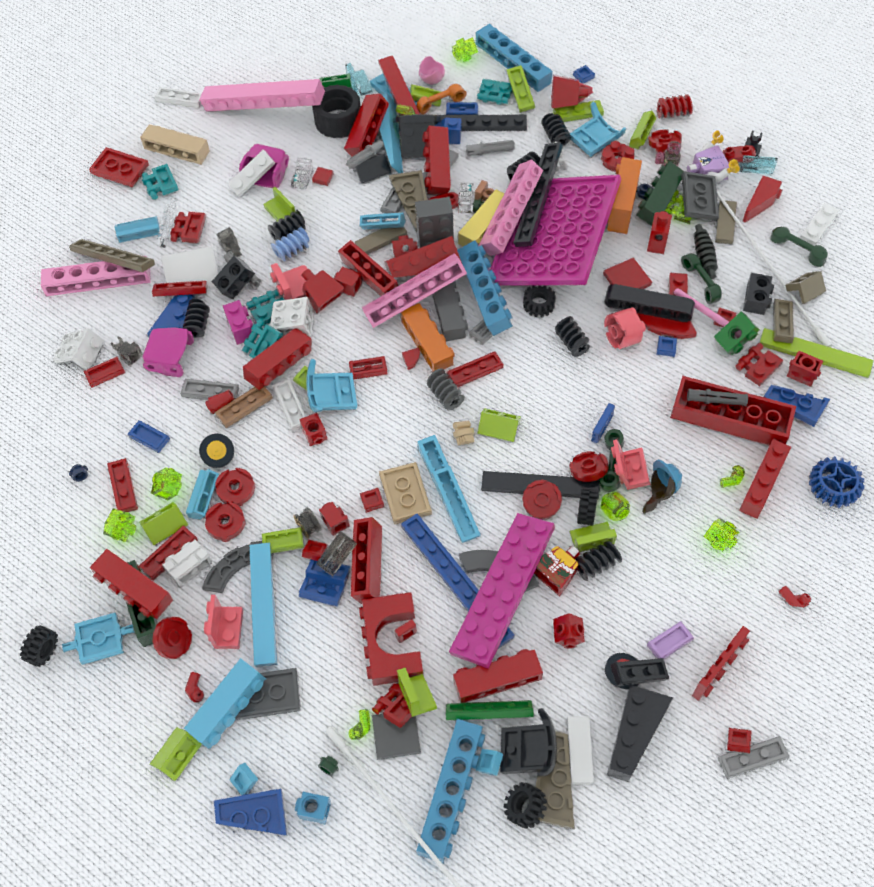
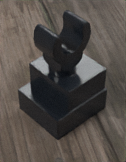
M752 131L750 137H747L745 145L755 148L756 157L754 159L758 160L762 147L759 142L762 139L763 133L761 132L760 136H754V131Z

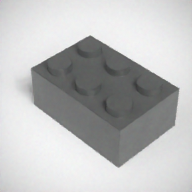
M450 197L415 202L419 248L450 236L454 240L453 210Z

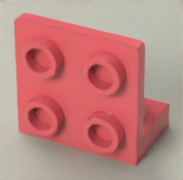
M211 595V599L207 602L206 611L209 615L208 621L204 623V634L208 636V640L212 643L214 649H239L243 607H222L217 596Z

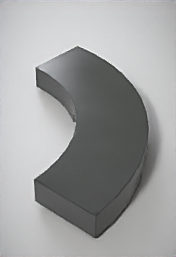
M262 541L250 542L248 545L235 548L225 554L224 558L209 571L202 586L203 591L223 593L232 576L242 568L250 565V545L262 544Z
M466 551L459 554V559L466 574L476 571H489L498 551ZM534 575L526 591L539 587V582Z

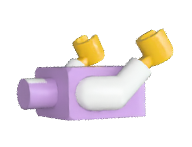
M717 130L712 134L713 140L709 141L695 154L693 164L687 165V172L715 176L716 183H719L722 180L728 179L731 172L738 173L740 167L736 159L728 163L719 145L715 146L716 143L719 144L724 141L723 135H720V131Z

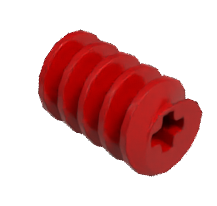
M688 94L658 99L657 116L659 119H661L662 114L664 118H667L668 113L670 117L674 116V112H676L677 116H680V111H682L683 116L686 115L687 110L689 115L693 113L692 100Z

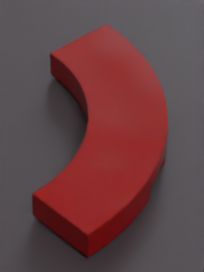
M637 313L640 321L644 322L645 327L657 335L661 336L663 334L676 339L694 338L697 335L691 321L680 322Z

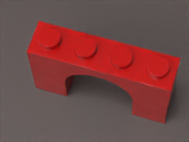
M412 593L362 599L363 607H359L360 619L365 620V626L361 627L363 639H367L368 646H364L365 659L370 660V666H367L366 670L367 677L372 679L373 686L398 682L397 670L406 668L409 678L423 674L420 651L389 654L383 651L377 644V636L387 624L415 619Z

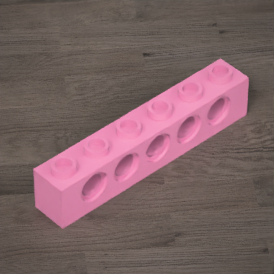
M533 160L519 164L479 243V246L482 245L490 256L503 253L543 172V169Z
M454 253L363 306L362 309L372 327L375 328L466 275L467 272L460 259Z
M106 261L41 269V288L46 297L151 283L150 268L140 272Z

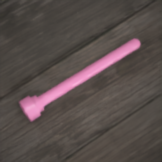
M674 290L676 296L692 299L695 302L694 308L724 327L729 323V321L682 290ZM741 330L735 333V337L737 339L740 338L742 334Z

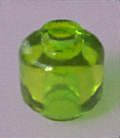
M611 492L603 496L600 508L610 520L621 521L629 515L630 503L619 492Z

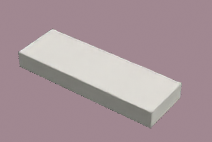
M159 87L154 99L156 102L199 109L201 106L199 99L202 93Z
M290 379L272 385L291 431L294 432L302 429L299 419L306 417V414Z
M567 716L571 785L594 784L589 716Z

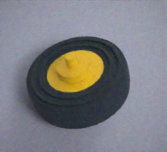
M214 433L202 440L199 454L202 461L209 467L221 468L228 465L233 459L234 446L227 436Z

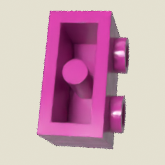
M240 300L223 305L226 319L237 345L244 343L245 339L252 332L251 328L253 326L252 320L247 319L249 314L246 306L242 307Z

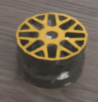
M306 507L299 515H293L296 524L302 528V533L307 539L311 537L310 534L318 533L322 530L319 521L310 508Z

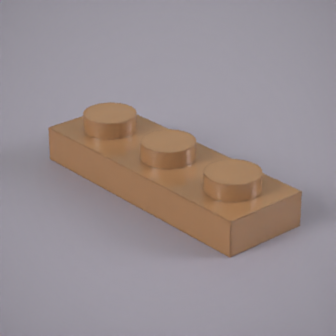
M265 386L261 390L253 387L217 410L215 415L227 429L273 399L272 394Z

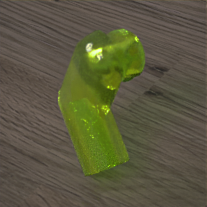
M368 709L359 710V723L349 729L348 732L350 739L360 740L370 731V713Z

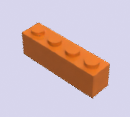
M418 303L400 312L402 324L417 348L419 347L422 356L431 370L434 372L440 368L446 369L453 366L454 351L446 345L444 335L439 334L437 325L434 321L430 320L427 309H423L421 304Z

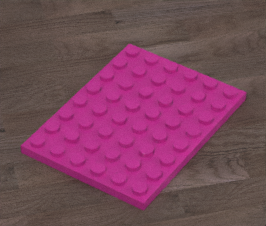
M620 175L553 178L532 246L515 247L513 243L520 224V217L503 253L495 255L490 270H493L497 278L494 280L495 283H498L499 286L586 285L621 182Z

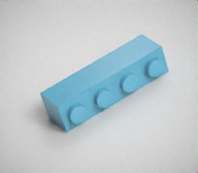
M240 658L184 729L201 744L210 749L218 743L226 728L234 723L235 717L248 705L249 699L253 694L261 689L266 678Z

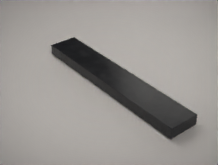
M483 471L481 491L524 494L525 489L532 482L547 480L558 487L562 497L580 498L581 488L598 490L597 499H599V479L585 482L574 479V477L493 471Z

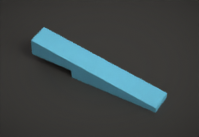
M385 93L383 97L389 105L379 130L390 165L400 174L403 173L399 129L398 123H393V118L397 117L396 104Z
M433 435L417 441V448L461 542L464 543L480 537L477 525L436 436Z
M271 544L250 545L254 666L277 665Z

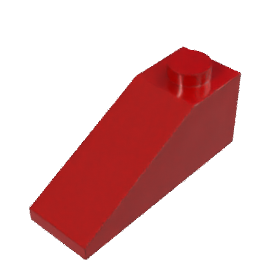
M762 176L745 211L742 222L746 223L771 207L776 199H780L783 189H780L782 181Z

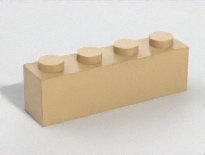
M151 124L147 126L140 137L146 150L202 165L210 152L207 139Z

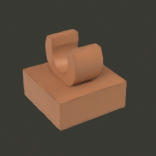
M481 180L476 188V200L481 198L482 202L483 200L486 201L489 195L494 192V189L488 188L487 181Z

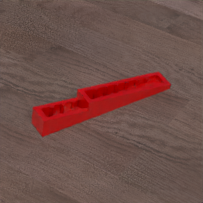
M393 55L379 59L378 63L399 114H420Z

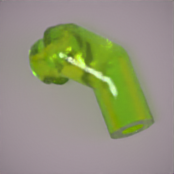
M397 104V113L404 115L416 114L412 107Z
M735 465L732 468L733 471L730 477L720 478L721 487L739 485L745 475L744 468L740 465Z

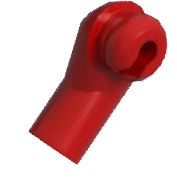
M787 586L782 587L778 591L790 606L804 608L811 602L809 594L794 595Z
M190 672L185 693L191 701L198 703L204 698V692L198 687L201 675L196 672Z

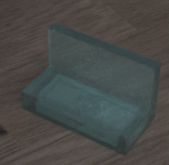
M351 63L345 64L346 74L350 73L353 90L359 96L373 93V88L365 71L355 72Z
M744 155L742 162L739 163V172L773 174L778 158Z

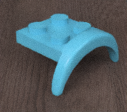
M595 102L591 103L593 118L570 133L571 141L590 157L611 144L612 141L622 137L626 131L625 127L621 131L612 128L601 116Z
M311 359L306 379L307 397L311 410L313 412H322V410L356 409L358 405L353 374H315L316 360Z

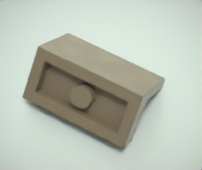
M822 271L807 272L785 285L787 291L799 290L802 304H806L826 292Z

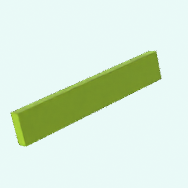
M764 328L759 342L765 348L796 356L799 350L823 360L822 365L866 378L870 376L874 361L794 337L792 343L774 341L773 330Z

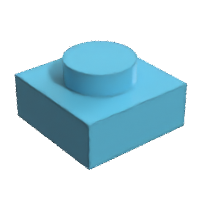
M482 749L476 771L497 776L503 754L494 750Z
M243 763L237 767L229 780L241 795H247L258 781V778L247 764Z

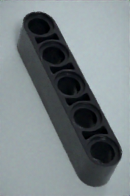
M618 284L608 286L604 304L610 308L624 310L633 307L636 313L680 322L691 321L695 302L690 298Z

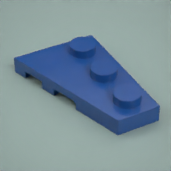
M282 789L214 800L215 821L218 825L287 836Z

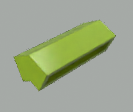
M652 110L643 113L630 139L629 147L639 150L640 146L644 145L657 118Z

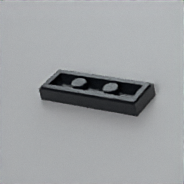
M663 658L615 662L610 665L616 686L660 682L670 679Z

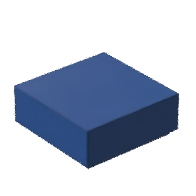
M584 65L573 71V76L580 83L584 84L594 79L595 73L588 66Z
M659 336L656 355L675 357L677 339Z

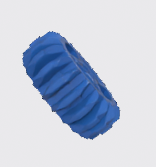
M836 456L832 457V459L826 457L823 461L820 460L813 466L812 472L809 475V486H812L811 492L817 493L815 495L816 498H822V504L827 501L830 507L834 504L838 508L842 505L847 507L850 503H855L861 497L865 485H863L865 478L861 477L862 471H856L858 465H851V460L845 462L843 457L840 460H837ZM831 472L830 475L822 476L824 473ZM851 488L850 491L843 492V489Z

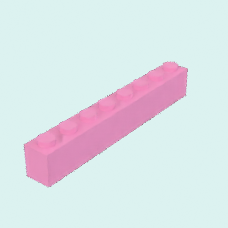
M320 79L205 86L199 100L206 112L315 106L321 104L325 90Z

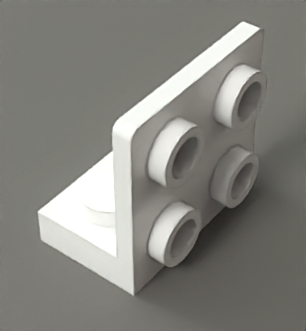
M308 297L275 301L273 303L270 325L278 331L298 328L311 338L314 309Z

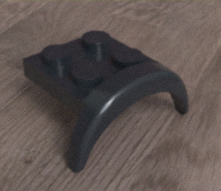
M414 114L393 118V123L400 122L402 157H424L425 142H423V133L426 132L428 126H433V121L441 122L440 116Z
M543 708L538 709V714L543 724L501 728V753L503 757L500 764V772L502 774L538 772L537 776L543 777L550 775L554 770L557 758L556 732L551 718Z

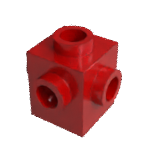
M408 235L398 236L399 240L392 241L394 257L418 249L417 241H413V238H409ZM404 245L408 246V249L406 251H403L402 249Z
M568 613L553 619L556 644L562 645L566 649L576 648V645L585 642L583 618Z

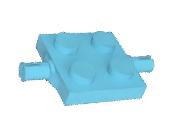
M116 612L74 624L76 633L74 641L63 643L62 649L63 652L76 649L79 653L80 663L84 665L124 653L123 635L135 633L133 624L120 627L118 615Z

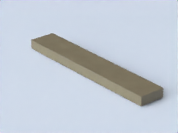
M80 239L69 245L72 252L140 272H144L155 265V261L152 258L85 239Z

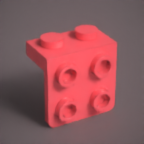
M278 263L271 265V280L273 283L276 282L277 291L280 296H283L284 300L305 296L302 288L306 280L301 276L308 269L305 265L283 273Z
M613 440L614 446L611 447L613 458H616L617 464H614L617 476L619 475L621 484H625L627 490L651 485L643 448L623 452L618 440Z

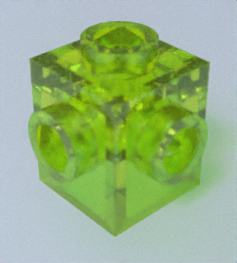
M463 37L455 41L456 44L451 46L452 54L457 61L463 60L465 62L472 59L471 55L478 53L473 37L467 40Z
M166 467L156 472L152 477L151 494L167 501L177 496L182 486V474Z
M113 508L105 521L103 534L115 540L126 542L129 535L133 536L136 531L137 525L134 524L136 516Z
M719 518L712 523L703 537L710 542L714 549L723 552L728 548L732 549L737 544L738 539L736 537L740 532L736 530L734 524Z

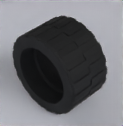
M344 85L328 86L324 88L325 93L321 104L312 106L316 129L326 137H348L361 107L360 97L350 87ZM334 110H345L341 113H329Z

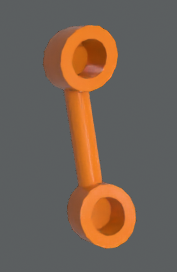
M453 84L445 91L430 97H421L416 107L420 114H426L433 102L447 96L454 102H460L464 100L467 92L461 85Z

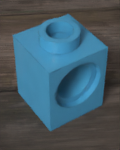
M302 792L301 798H297L295 811L301 820L326 825L331 800L327 796ZM310 803H317L316 811L312 813L306 811Z

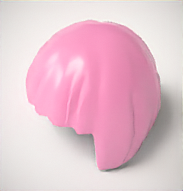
M431 56L425 57L419 66L421 80L430 85L439 83L445 75L444 66L442 63L436 62Z

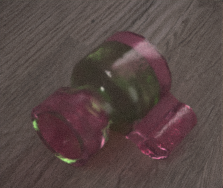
M676 141L670 142L666 152H658L656 154L655 163L665 166L671 161L676 166H679L681 144Z

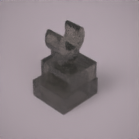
M230 227L216 234L219 245L226 253L231 251L236 257L242 255L237 238Z
M118 336L119 343L114 344L111 342L110 344L117 351L120 359L128 366H131L143 353L138 344L135 342L129 344Z

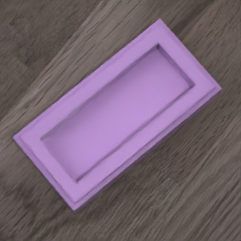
M680 621L649 641L647 646L656 658L665 659L693 641L694 637Z

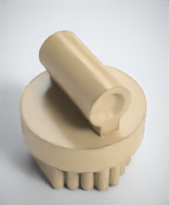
M470 421L453 423L455 430L453 437L456 439L458 446L474 442L473 435L475 432L474 428H470Z

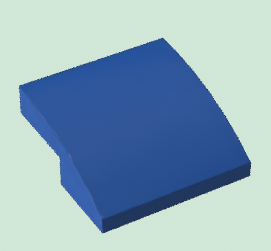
M324 559L321 562L311 560L305 571L306 577L299 590V597L338 607L351 566Z

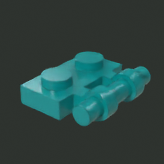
M483 79L479 93H477V99L486 103L488 101L496 102L498 105L508 104L512 94L511 85L507 82Z
M168 164L153 168V174L148 175L146 172L142 174V182L147 187V193L153 200L158 198L157 193L160 191L164 196L179 190Z
M277 289L269 290L258 298L253 297L251 301L246 303L248 309L256 308L250 311L255 322L258 319H262L265 321L264 325L271 323L273 303L284 300L283 297L275 299V297L280 296ZM268 300L270 301V303L261 306L262 303Z
M258 319L256 324H253L252 332L245 339V345L242 348V351L245 353H249L250 349H252L249 355L252 358H255L281 339L283 333L268 324L263 329L265 321L262 319ZM258 334H259L260 336H259L257 342L255 343L254 341L256 340V338H257V336H258Z

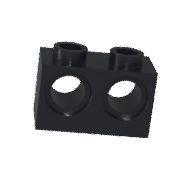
M233 256L211 282L224 296L234 299L255 273L244 260Z
M751 272L747 282L743 311L764 315L766 309H770L772 298H769V296L772 295L774 290V284H771L773 276Z

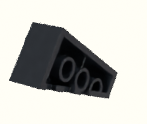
M630 685L607 776L629 782L673 697Z

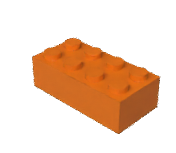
M622 157L621 164H617L615 174L620 175L621 182L607 221V231L628 234L642 160Z

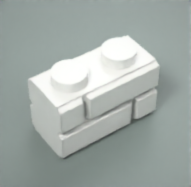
M194 540L185 543L177 554L167 557L163 567L175 583L182 587L210 565L212 560L201 545Z

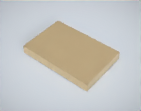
M416 462L379 471L394 525L405 522L415 514H418L420 517L432 515Z

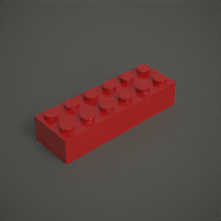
M682 375L670 418L770 446L773 439L784 444L787 443L796 406ZM688 389L704 391L711 389V391L748 394L747 406L721 403L704 404V402L687 401Z

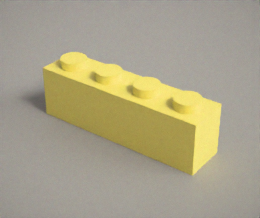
M495 190L458 232L459 245L465 246L474 240L479 245L505 193Z

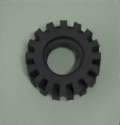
M532 285V288L529 286L525 290L523 297V308H525L526 313L529 312L530 316L535 314L534 317L540 315L541 318L544 317V314L548 316L549 312L552 313L556 300L554 290L552 291L551 287L547 289V285L543 287L541 285ZM543 298L546 302L536 303L533 299Z
M581 488L577 524L594 525L598 490Z
M37 625L35 629L32 628L30 630V634L26 635L27 639L23 640L22 643L24 645L20 648L22 651L20 656L21 660L36 667H41V665L46 664V661L50 660L49 656L53 655V649L57 647L55 643L58 642V634L42 625Z
M520 782L519 785L515 784L513 786L514 791L511 789L508 791L510 796L505 797V800L508 802L504 804L503 808L507 809L504 811V814L508 816L507 819L520 827L525 829L529 827L534 828V823L538 825L540 823L539 818L543 819L545 816L542 812L547 810V807L544 806L547 803V799L544 798L546 795L537 787L526 782ZM529 798L528 806L522 812L523 804Z

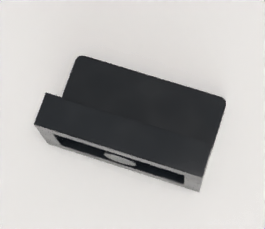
M385 153L369 158L353 168V172H357L362 184L391 173Z

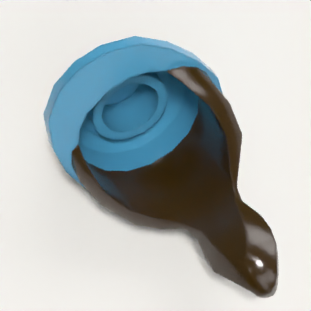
M659 459L653 462V474L651 477L652 497L643 506V514L653 511L661 501L670 498L681 487L682 473L675 465L666 464Z

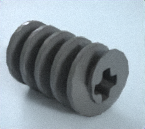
M437 369L428 377V388L431 389L445 409L452 410L462 404L465 396L461 395V390L457 389V385L453 384V380L449 378L444 369Z

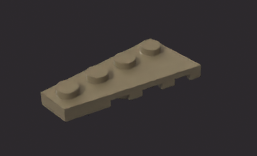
M422 170L389 175V180L415 232H417L415 202L427 200Z
M555 731L557 739L555 768L548 776H537L535 787L542 790L541 792L546 795L544 798L547 799V803L544 804L547 810L542 812L545 816L543 819L539 818V821L574 830L568 734Z

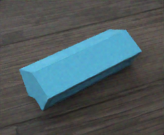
M404 212L369 214L360 216L359 226L363 230L404 227L406 220ZM388 218H398V220L385 221ZM380 219L377 222H367V220Z
M157 216L120 223L114 226L119 243L161 234Z
M210 469L206 471L200 470L186 510L188 518L201 520L205 517L219 473Z

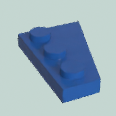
M194 294L174 295L148 331V338L153 329H183L188 302L195 298Z
M771 385L764 395V398L796 406L794 417L815 427L830 401V398L824 397L822 400L814 398L813 394L806 393V395H801L792 389Z

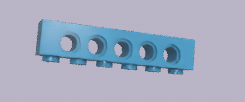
M488 24L476 31V45L507 69L522 65L527 83L534 90L539 92L552 83L553 71L501 33L497 28Z
M476 240L457 251L462 265L467 272L466 275L486 326L492 335L495 336L513 326L510 320L513 317L509 309L505 308L507 302L504 296H500L502 290L499 284L494 281L497 278L493 270L489 269L492 266L489 259L484 257L486 255L484 247L482 245L479 246Z
M460 719L456 721L421 834L422 840L443 864L445 857L450 858L453 848L450 840L452 834H457L460 824L459 821H456L459 812L463 813L466 799L463 796L465 790H470L473 777H470L471 769H476L479 760V756L476 755L478 747H483L485 734H482L483 726ZM463 743H468L472 748L465 752L460 749V746ZM457 764H462L466 769L462 773H456L453 768ZM449 786H456L459 792L455 795H450L446 790ZM445 807L452 810L451 816L442 817L440 815L441 809ZM436 830H443L446 835L442 840L433 838V833ZM419 843L416 850L417 855L433 860Z

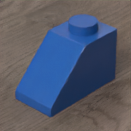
M444 118L441 122L434 125L448 127L449 144H461L462 118Z

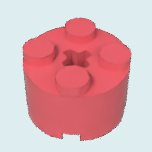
M633 307L609 314L604 321V327L608 326L607 339L615 349H623L640 343L643 332L646 330L644 322L640 321Z

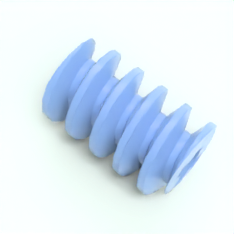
M299 227L298 231L294 230L292 234H287V238L282 237L281 241L276 240L275 244L271 243V247L276 256L285 262V255L292 258L290 252L297 255V248L301 252L303 251V245L309 248V237L306 231Z

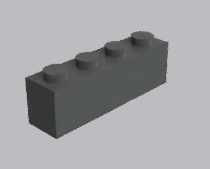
M456 281L432 294L441 331L446 342L465 338V331L468 330L467 320H463L462 317L464 316L463 306H459V292H455Z

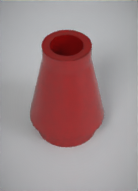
M227 390L209 397L205 404L208 410L215 414L217 410L235 398L232 392Z

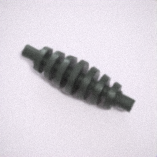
M701 224L695 225L696 232L694 233L696 255L711 279H715V271L718 269L715 246L707 230L703 229Z

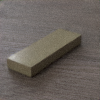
M725 200L736 215L737 202ZM719 201V219L717 220L715 242L733 244L735 220L723 203Z
M404 227L383 228L355 241V244L368 255L391 244L394 240H399L398 236L408 235V232Z
M775 299L773 302L774 341L792 343L794 340L793 301Z

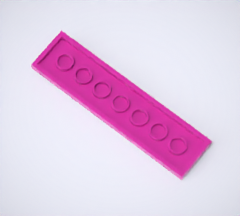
M517 513L449 650L450 655L489 669L554 532V523Z

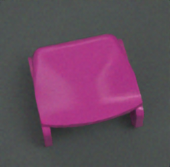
M254 144L241 160L239 172L262 150H265L274 160L275 164L254 185L279 188L289 164V155L285 154V151L282 149Z
M182 328L153 329L143 353V367L152 372L181 378L184 371L178 363L184 354L186 345L194 343L192 332Z

